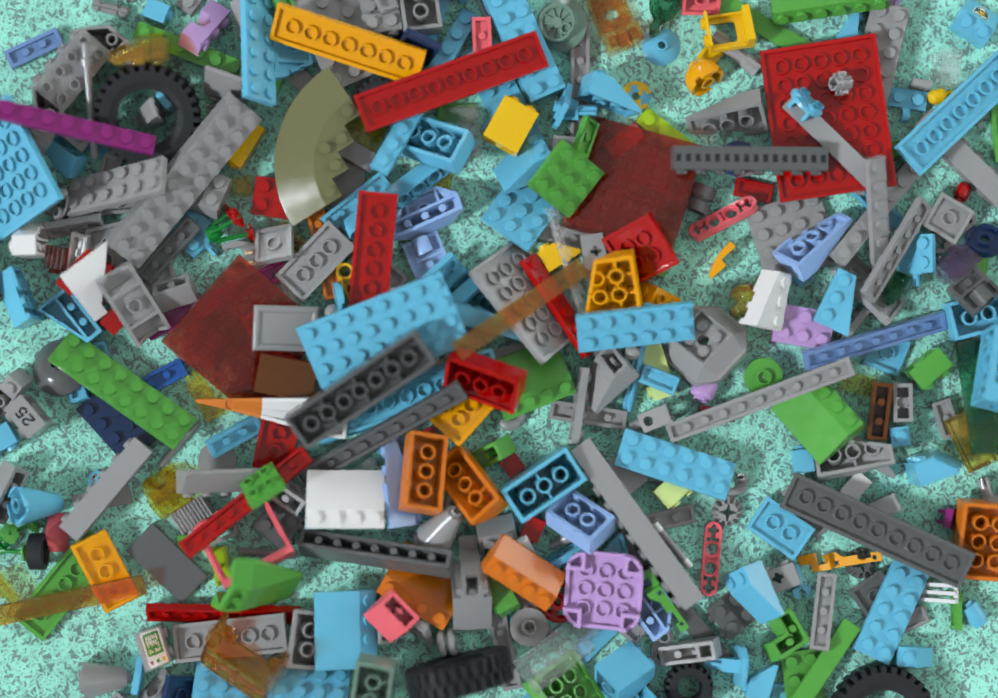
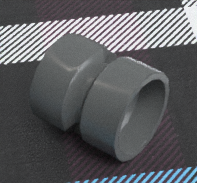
M694 182L691 189L693 195L688 196L684 207L699 215L707 216L711 207L709 202H713L717 190L703 183Z

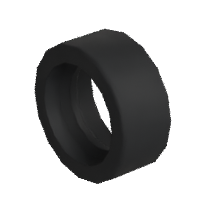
M30 533L26 543L27 566L30 570H45L48 567L50 558L45 533Z

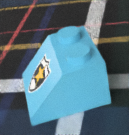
M966 0L948 27V30L981 49L995 31L998 24V15L974 0Z

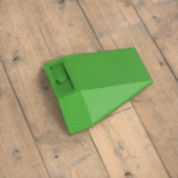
M235 558L229 568L231 577L229 588L227 591L216 592L210 604L211 607L219 611L240 612L288 599L291 597L303 574L299 571L254 558Z

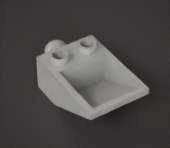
M638 346L627 347L625 354L619 349L602 350L596 355L590 366V372L592 373L591 382L587 386V391H589L588 403L596 414L640 376L629 362V360H635L640 356Z

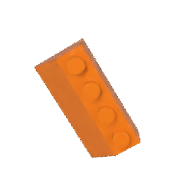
M456 445L447 454L444 489L471 525L474 526L496 517L509 505L498 487L468 449L463 446L459 448Z
M502 533L481 562L484 573L545 612L557 598L566 576L564 571L505 533Z

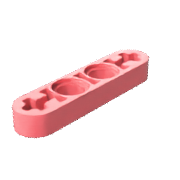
M745 196L694 222L688 228L690 238L695 242L702 241L753 215L758 210L756 199L753 196ZM729 212H737L734 217H727ZM713 220L720 221L717 226H710Z
M715 521L708 522L704 528L699 587L701 593L705 596H713L718 589L722 527ZM712 525H715V528L718 529V532L714 533V538H718V542L713 540L707 541V537L711 538V532L708 531V528H711ZM709 544L716 545L717 551L714 554L710 555L707 553L706 547ZM708 563L715 565V571L711 574L705 572V565ZM704 575L707 577L715 576V580L711 579L710 581L711 586H714L710 593L703 589V586H706L708 579H704Z

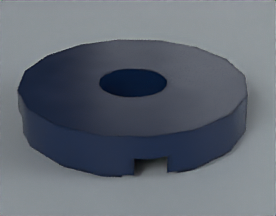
M989 224L972 226L966 234V248L978 257L988 258L998 255V228ZM986 238L990 242H982L980 239Z

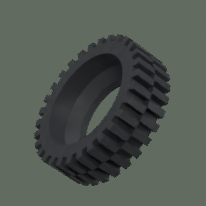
M140 61L118 69L103 84L94 103L93 118H95V122L120 127L117 113L122 99L130 92L142 88L154 89L163 93L173 104L176 113L174 130L167 139L155 144L153 156L102 145L104 149L107 147L110 150L108 153L111 156L116 155L119 162L126 161L128 162L127 165L164 156L168 159V164L199 127L201 121L199 99L195 95V89L189 85L188 79H184L179 71L176 73L172 70V67L162 66L163 63L157 62V64H153L152 61L141 63Z
M503 645L481 647L458 652L457 655L453 656L450 654L446 657H438L435 660L420 663L404 671L410 698H467V696H474L481 692L484 693L488 690L496 689L514 679L507 646Z
M873 663L869 667L866 665L861 666L859 671L855 669L851 671L852 675L849 677L845 676L843 678L844 682L841 685L838 683L835 687L838 689L836 694L832 693L831 698H866L876 691L889 690L902 695L904 698H931V693L917 677L895 665L890 666L885 663L877 665Z

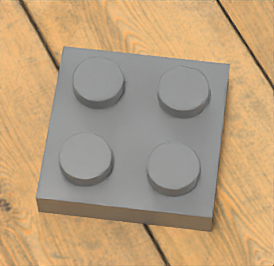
M941 192L922 226L949 243L956 245L975 211Z
M290 223L255 230V263L257 266L294 259V227Z

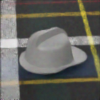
M166 669L159 671L155 678L142 690L138 698H161L167 674Z

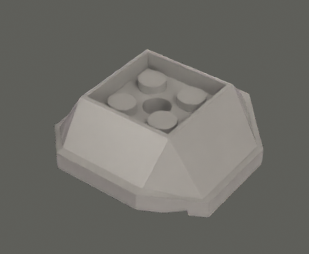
M693 306L695 340L665 343L667 364L694 387L720 383L747 355V330L719 306ZM703 340H709L706 345H700Z

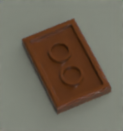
M261 353L254 392L280 397H311L313 395L316 375L310 362Z

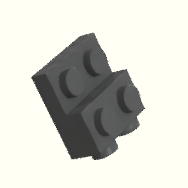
M272 500L270 505L291 544H293L295 541L293 536L296 532L301 533L302 528L304 529L306 517L302 514L295 517ZM265 509L253 528L281 549L285 545Z
M727 591L705 608L708 612L705 614L712 624L716 622L719 626V629H717L718 633L723 639L727 637L729 641L756 620L730 594V591Z

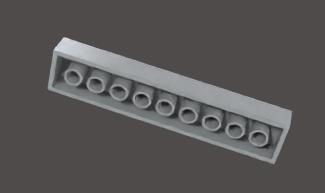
M227 91L167 164L165 194L137 201L105 239V241H108V246L126 260H129L137 268H140L262 119L232 93Z
M586 439L570 451L571 456L583 470L582 473L587 479L586 482L589 480L594 486L591 489L598 498L602 496L605 501L603 505L609 513L613 512L617 517L615 518L616 524L620 529L625 528L628 532L625 536L632 545L636 543L639 548L637 553L642 560H648L651 564L648 568L655 577L659 576L661 578L660 585L667 593L671 592L673 595L671 600L678 609L682 607V609L687 610L704 596L591 439Z

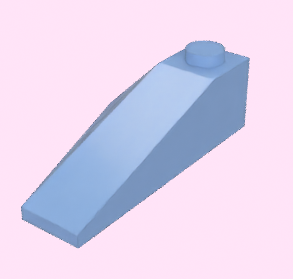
M837 212L818 222V226L810 231L805 229L801 232L802 235L792 239L790 237L772 251V254L789 274L805 282L820 268L853 220L851 217Z

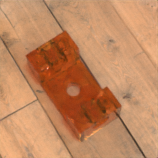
M584 0L608 58L644 43L645 37L638 21H634L626 0ZM609 10L616 12L617 18L615 20H608L606 18V13Z

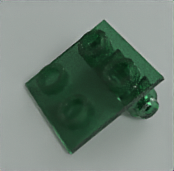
M894 271L881 293L884 295L885 305H893L895 300L900 299L911 279L910 276Z

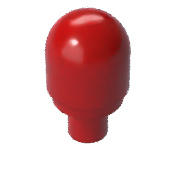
M960 182L956 186L953 193L955 200L960 203L966 202L971 193L970 184Z

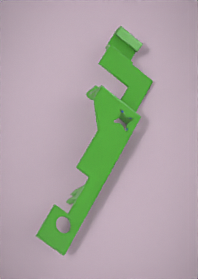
M647 569L644 571V581L648 578L651 581L649 587L645 586L649 599L660 602L667 613L671 611L679 620L676 626L681 633L690 628L665 594L651 570ZM659 590H661V592H662L663 594H660V595L658 596V593H656V592H659Z

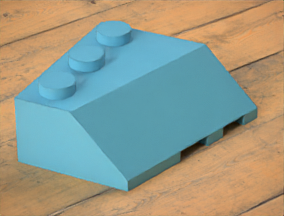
M939 450L924 455L914 454L906 457L907 461L902 462L909 483L921 487L958 474L963 465L961 460Z

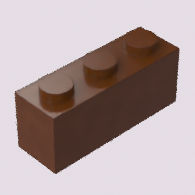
M872 380L865 433L866 439L887 441L893 392L892 382Z

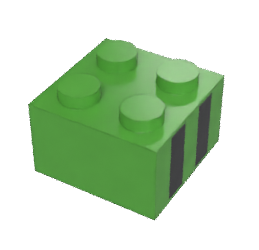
M939 347L928 349L901 373L909 383H913L915 390H929L936 384V379L939 377L943 378L951 372L949 368L953 364Z

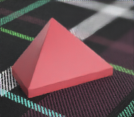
M66 513L48 516L45 537L49 552H66L69 549V535L59 527L62 523L61 518Z

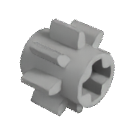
M846 71L833 73V76L829 79V88L831 91H835V95L843 96V94H849L853 87V80L851 76H846Z

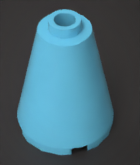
M15 486L11 488L8 494V498H11L10 504H7L8 516L10 521L16 523V525H23L60 513L64 508V499L57 493Z

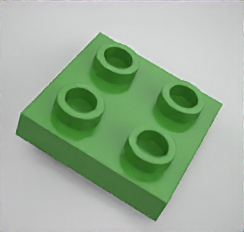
M272 462L261 467L260 470L239 483L249 506L253 510L285 490V486H287Z

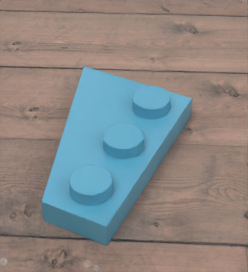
M837 268L812 319L847 337L849 336L856 283L855 275Z

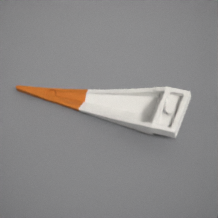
M310 397L199 398L195 402L289 426L284 420L286 413ZM347 424L327 437L346 439Z

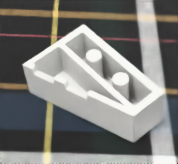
M31 221L23 228L17 229L12 235V240L9 241V250L12 252V255L24 259H46L49 242L44 223L48 221Z
M762 269L753 289L755 292L753 299L747 303L746 308L748 310L745 317L740 319L739 324L781 332L792 275L780 271Z

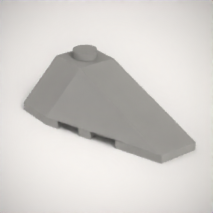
M760 88L738 93L686 117L690 134L713 135L718 130L726 131V135H732L733 131H744V136H752L769 132Z
M853 439L823 464L819 465L815 461L817 476L820 482L840 479L896 464L892 444L862 442Z

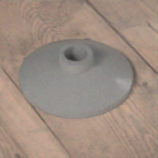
M523 608L513 615L510 622V633L513 639L520 645L527 647L536 646L547 636L548 621L541 611L535 608ZM531 623L533 627L528 630L525 628V625Z

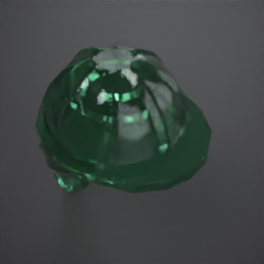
M682 0L649 1V11L653 17V22L649 26V37L651 39L661 33L665 22L674 19L682 7Z

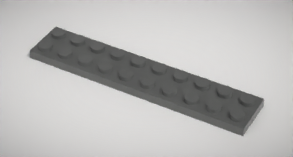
M795 472L780 504V508L957 589H960L976 556V553L797 472Z

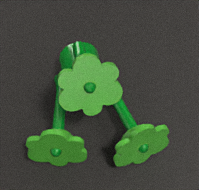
M37 520L26 523L18 528L15 524L9 525L5 523L3 528H0V553L21 554L22 560L27 563V541L21 550L8 549V546L10 544L14 545L17 542V538H19L18 532L28 528L32 532L34 531V533H39L40 526Z

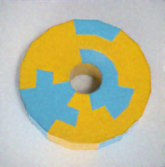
M632 81L623 87L631 98L634 93L639 95V99L634 101L642 110L648 106L651 100V93L644 83Z

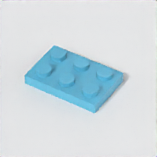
M768 496L745 527L793 561L815 531V528L793 513L780 508V504Z

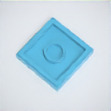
M908 341L864 355L862 363L898 377L912 342Z

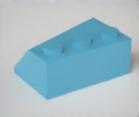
M10 266L0 273V293L3 296V302L8 310L14 329L24 330L44 321L41 312L36 310L38 308L21 268Z

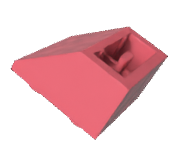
M391 587L363 614L390 643L406 633L420 619Z

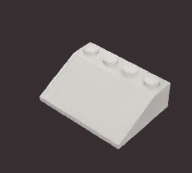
M307 470L306 528L384 529L385 500L383 484L385 483V474H382V470Z

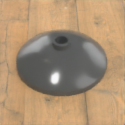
M55 340L45 345L37 354L33 364V376L36 384L41 390L53 396L70 395L82 386L59 368H54V365L48 361V357L63 340Z

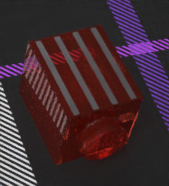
M47 245L43 268L49 269V273L54 274L66 271L69 249Z

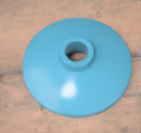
M667 28L653 29L647 33L643 40V54L652 64L659 66L668 65L677 58L680 52L679 39L673 31ZM660 42L664 43L665 48H659L658 44Z

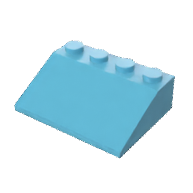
M360 588L314 592L315 671L354 670L356 660L361 652L377 655V629L363 616L376 602V590Z

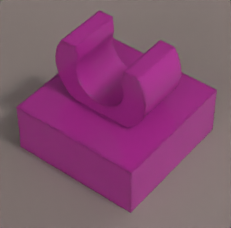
M946 508V510L939 509L938 512L943 513L945 517L943 520H936V522L943 524V527L954 529L956 510Z

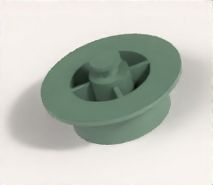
M553 0L540 11L537 24L548 48L556 52H564L576 47L584 38L587 30V17L585 11L577 2L573 0Z

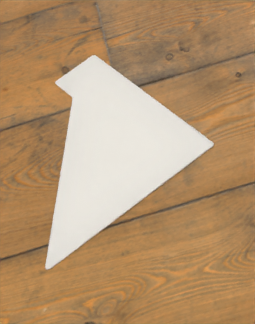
M108 241L60 275V278L94 321H97L107 313L106 309L102 306L103 293L95 281L105 275Z

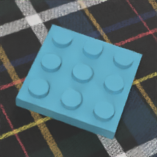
M526 185L505 195L502 189L481 217V221L528 253L558 210Z

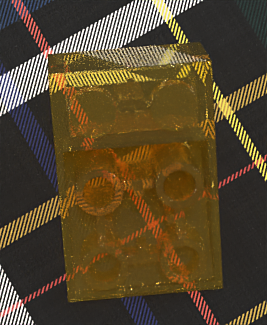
M144 33L105 54V57L113 65H125V62H132L133 65H144V62H152L153 65H163L164 61H169V37L164 33Z

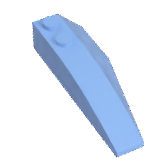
M399 436L380 447L381 455L385 459L384 466H382V474L386 476V483L383 484L388 529L422 524L421 520H423V514L398 511L404 444Z

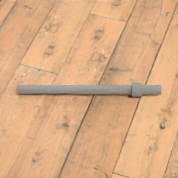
M81 42L82 58L80 59L84 70L88 120L95 121V118H93L95 107L91 70L93 59L90 57L89 42ZM90 142L91 158H99L98 144Z

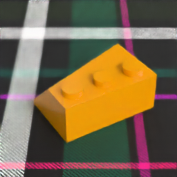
M634 248L614 251L594 259L585 313L643 305Z

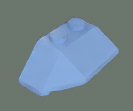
M433 186L396 213L394 241L415 239L452 224L464 210L458 192Z
M648 578L644 581L642 611L639 622L654 642L669 632L672 611L667 613L660 602L649 599L645 591V586L649 587L651 583ZM659 590V592H656V593H658V596H659L660 594H663V593L661 592V590Z

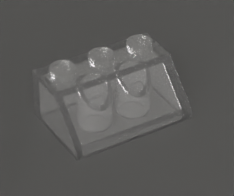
M478 103L440 110L442 122L469 130L477 142L465 165L485 163Z

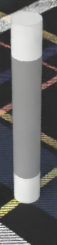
M654 522L652 525L683 565L690 569L693 566L692 562L659 522Z

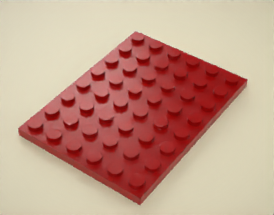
M876 33L760 51L773 147H822L782 108L792 97L791 90L793 88L800 89L803 86L809 90L810 96L814 100H818L823 104L824 109L820 117L864 159L877 155L885 156L887 188L897 186ZM846 71V76H851L853 87L849 94L838 96L835 95V91L830 90L828 83L833 73ZM829 153L828 171L822 172L821 176H811L810 172H803V175L793 176L791 172H784V175H776L780 203L866 191V188Z

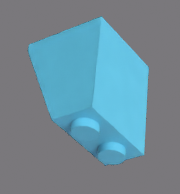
M631 640L594 665V681L606 698H634L655 677V663L652 659L647 658L643 654L642 649L638 645H634Z

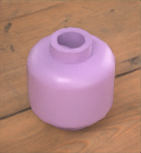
M708 384L699 387L692 385L690 393L693 396V400L703 404L713 401L718 384Z

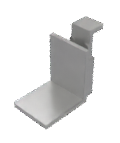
M459 536L460 562L454 563L451 575L453 630L491 629L490 576L482 571V561L479 560L478 536Z

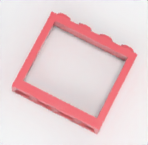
M267 501L263 505L285 546L261 559V561L276 565L296 554V551L272 506ZM204 518L200 520L201 522L197 523V526L193 527V530L197 529L200 525L207 521V519ZM208 545L204 551L224 589L227 590L231 584V577L227 578L211 545Z

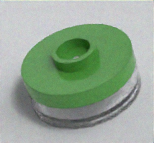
M759 356L751 359L745 365L742 378L745 386L751 392L781 382L783 380V373L780 366L774 360Z

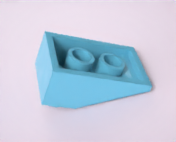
M597 69L582 77L576 98L626 118L641 113L642 109L613 77L607 75V72Z
M540 132L524 140L516 157L508 154L493 169L505 195L526 186L527 182L551 153Z
M762 560L723 576L730 594L760 624L785 615Z

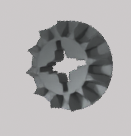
M855 548L847 554V556L858 555L860 559L871 557L870 551L864 548ZM875 562L863 564V571L859 566H845L846 571L857 579L866 578L873 573L876 567Z

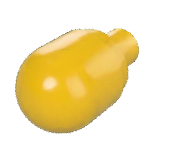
M933 89L929 91L927 100L934 105L940 104L953 90Z

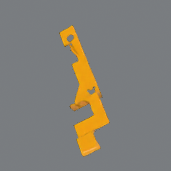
M830 552L823 555V559H825L824 564L819 565L816 553L797 556L798 564L800 566L811 564L812 572L882 561L883 559L882 554L878 552H870L871 557L858 559V555L843 557L836 552Z

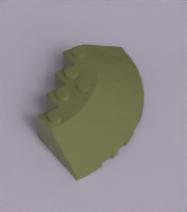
M329 67L313 77L295 97L281 123L276 141L274 157L276 187L281 205L292 227L342 196L332 179L348 169L338 152L354 143L353 138L344 125L359 117L360 114Z

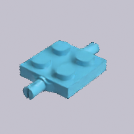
M188 209L167 235L169 236L188 215L203 229L184 250L194 259L205 250H208L216 257L220 250L210 243L204 231L212 223L203 214Z
M920 229L897 266V274L913 275L912 287H921L920 275L936 273L935 234L920 233Z

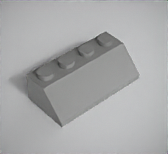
M261 468L176 470V493L182 494V497H194V493H201V497H212L213 493L220 492V496H232V492H239L241 494L243 491L239 483Z

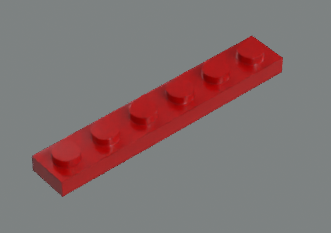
M535 253L523 259L519 264L579 353L575 311L538 255ZM596 351L579 353V355L584 359Z

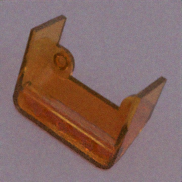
M225 612L207 634L200 658L201 662L206 668L250 698H267L285 671L290 654L286 653L282 659L270 657L268 661L264 660L237 641V631L233 626L226 624L229 613Z

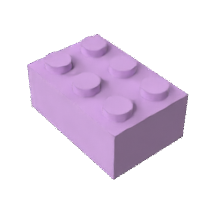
M786 305L781 332L771 330L769 342L810 349L831 343L833 330L812 320L817 311L816 309Z

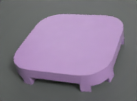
M579 550L574 553L566 565L563 615L574 625L573 627L619 631V633L627 632L634 628L639 622L642 611L644 567L640 560L634 555L620 552L595 550L590 555L584 550Z

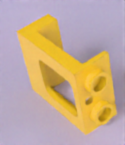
M749 4L741 5L740 11L707 16V12L703 11V17L700 19V28L705 31L703 43L704 47H708L709 54L755 47L756 35ZM732 22L735 26L737 41L714 45L709 26Z

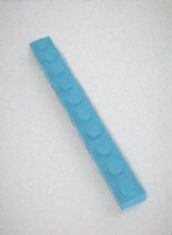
M462 8L443 40L440 51L430 62L427 69L457 59L472 33V17H479L478 15ZM425 113L393 125L370 164L371 169L388 177Z

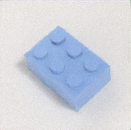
M575 489L555 501L545 511L547 526L590 555L615 531V516Z

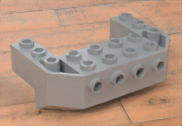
M108 24L79 26L78 29L75 27L68 36L70 37L69 40L58 47L54 58H49L44 64L45 69L41 73L38 72L31 80L33 107L65 114L64 111L83 90L85 81L80 59L82 58L81 42H89L90 57L93 59V66H91L92 78L112 53L126 65H133L135 62L140 61L141 63H146V61L152 60ZM61 135L81 152L90 143Z

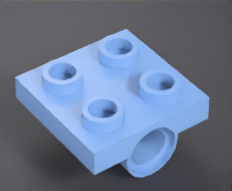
M437 230L401 245L416 280L422 278L446 255Z

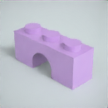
M210 0L201 10L198 23L201 25L191 21L181 32L178 45L196 56H199L202 51L206 52L211 41L216 40L221 30H225L230 23L228 18L231 11L214 0Z

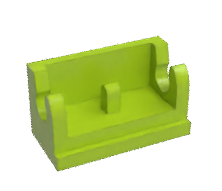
M228 545L212 547L227 578H229L231 560ZM212 566L215 585L218 587L222 583Z

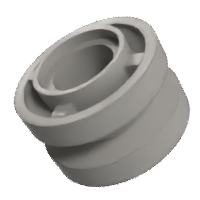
M453 628L447 629V633L437 630V647L441 657H446L448 652L452 656L457 655L458 645Z

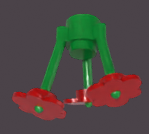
M226 203L224 204L225 214L214 223L208 225L209 228L204 230L210 243L216 241L217 245L224 241L248 237V240L252 239V242L255 244V232L252 229L251 223H249V228L246 229L245 233L221 238L224 235L222 229L232 223L242 228L245 227L243 218L236 208L231 209ZM226 218H229V219H230L229 221L225 222L224 224L219 225V224H220L221 222H223Z

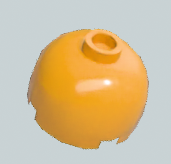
M694 60L689 64V68L686 71L685 84L693 96L694 94L702 96L712 89L707 87L716 81L720 83L724 72L712 60Z

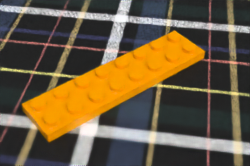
M280 1L277 4L269 40L392 80H398L422 71L427 49Z

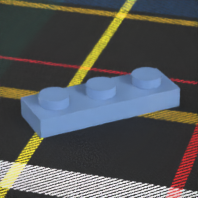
M55 27L4 51V54L11 69L15 70L57 50L64 42L58 29Z

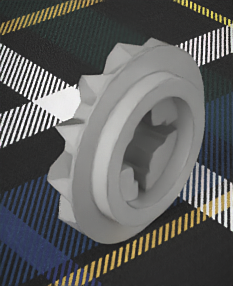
M727 496L725 501L717 499L712 506L713 518L717 523L724 526L734 525L735 522L740 520L743 513L741 503L732 496ZM729 504V508L733 512H730L726 518L725 513L722 511H725Z

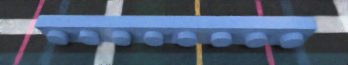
M940 310L803 350L804 369L810 371L845 357H849V359L945 331L947 330L945 312Z

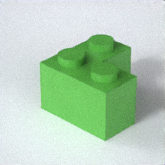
M791 607L783 609L785 615L768 621L776 637L763 644L762 648L771 663L783 659L810 641Z

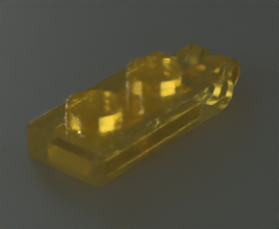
M193 371L192 375L195 380H192L189 375L185 376L188 381L186 387L194 401L199 398H216L203 375L199 377L197 372ZM196 403L207 423L225 413L222 408Z

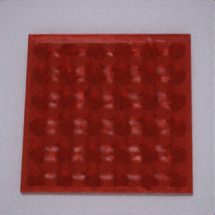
M596 116L595 121L600 126L588 160L601 169L604 175L572 216L568 218L564 215L561 226L587 234L603 232L604 237L651 212L669 244L674 248L697 175L695 171H688V174L683 175L676 174V171H670V148L674 145H702Z
M240 254L235 257L162 340V343L228 398H266L267 394L254 392L261 353L269 355L280 354L299 359L306 353L252 350L254 304L299 305Z

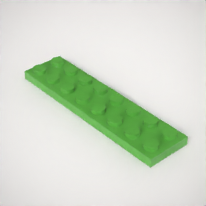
M71 332L48 357L50 363L172 450L176 449L197 422V418L92 343L85 342Z

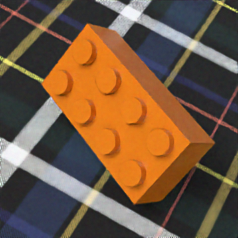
M414 430L405 435L398 511L432 516L442 512L449 436Z

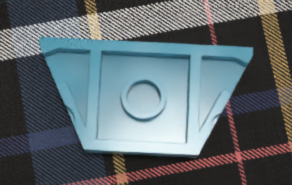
M274 41L276 81L312 66V53Z

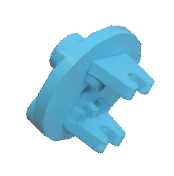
M802 86L800 89L793 88L790 93L793 99L787 107L790 109L795 104H798L806 113L800 119L802 122L806 121L810 116L819 118L822 115L823 104L818 100H814L810 96L811 93L808 89Z

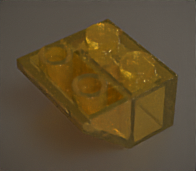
M173 462L141 483L151 509L162 520L194 500V497H182V494L176 493V470L178 469Z

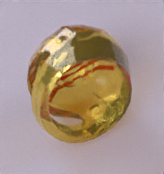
M742 283L732 289L729 300H737V305L729 310L731 317L746 315L748 310L746 305L752 301L755 294L753 291L754 285Z

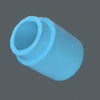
M968 599L962 603V615L970 626H974L977 629L988 621L986 613L976 600L971 601V599Z

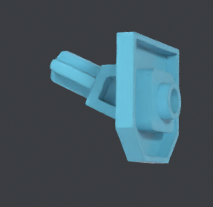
M567 83L559 101L555 100L551 109L554 112L551 128L555 130L559 128L562 120H579V116H597L598 113L597 105H579V101L571 98L573 85Z
M734 644L733 657L704 661V668L732 673V683L739 687H744L748 678V672L750 671L747 648L740 644Z

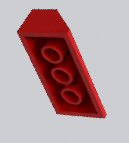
M458 348L447 356L443 387L458 380L468 394V399L514 415L525 390L528 371L464 348Z

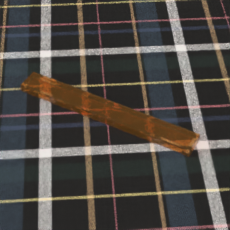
M579 258L457 339L451 346L460 359L464 360L590 273Z
M143 574L1 604L0 626L147 594Z

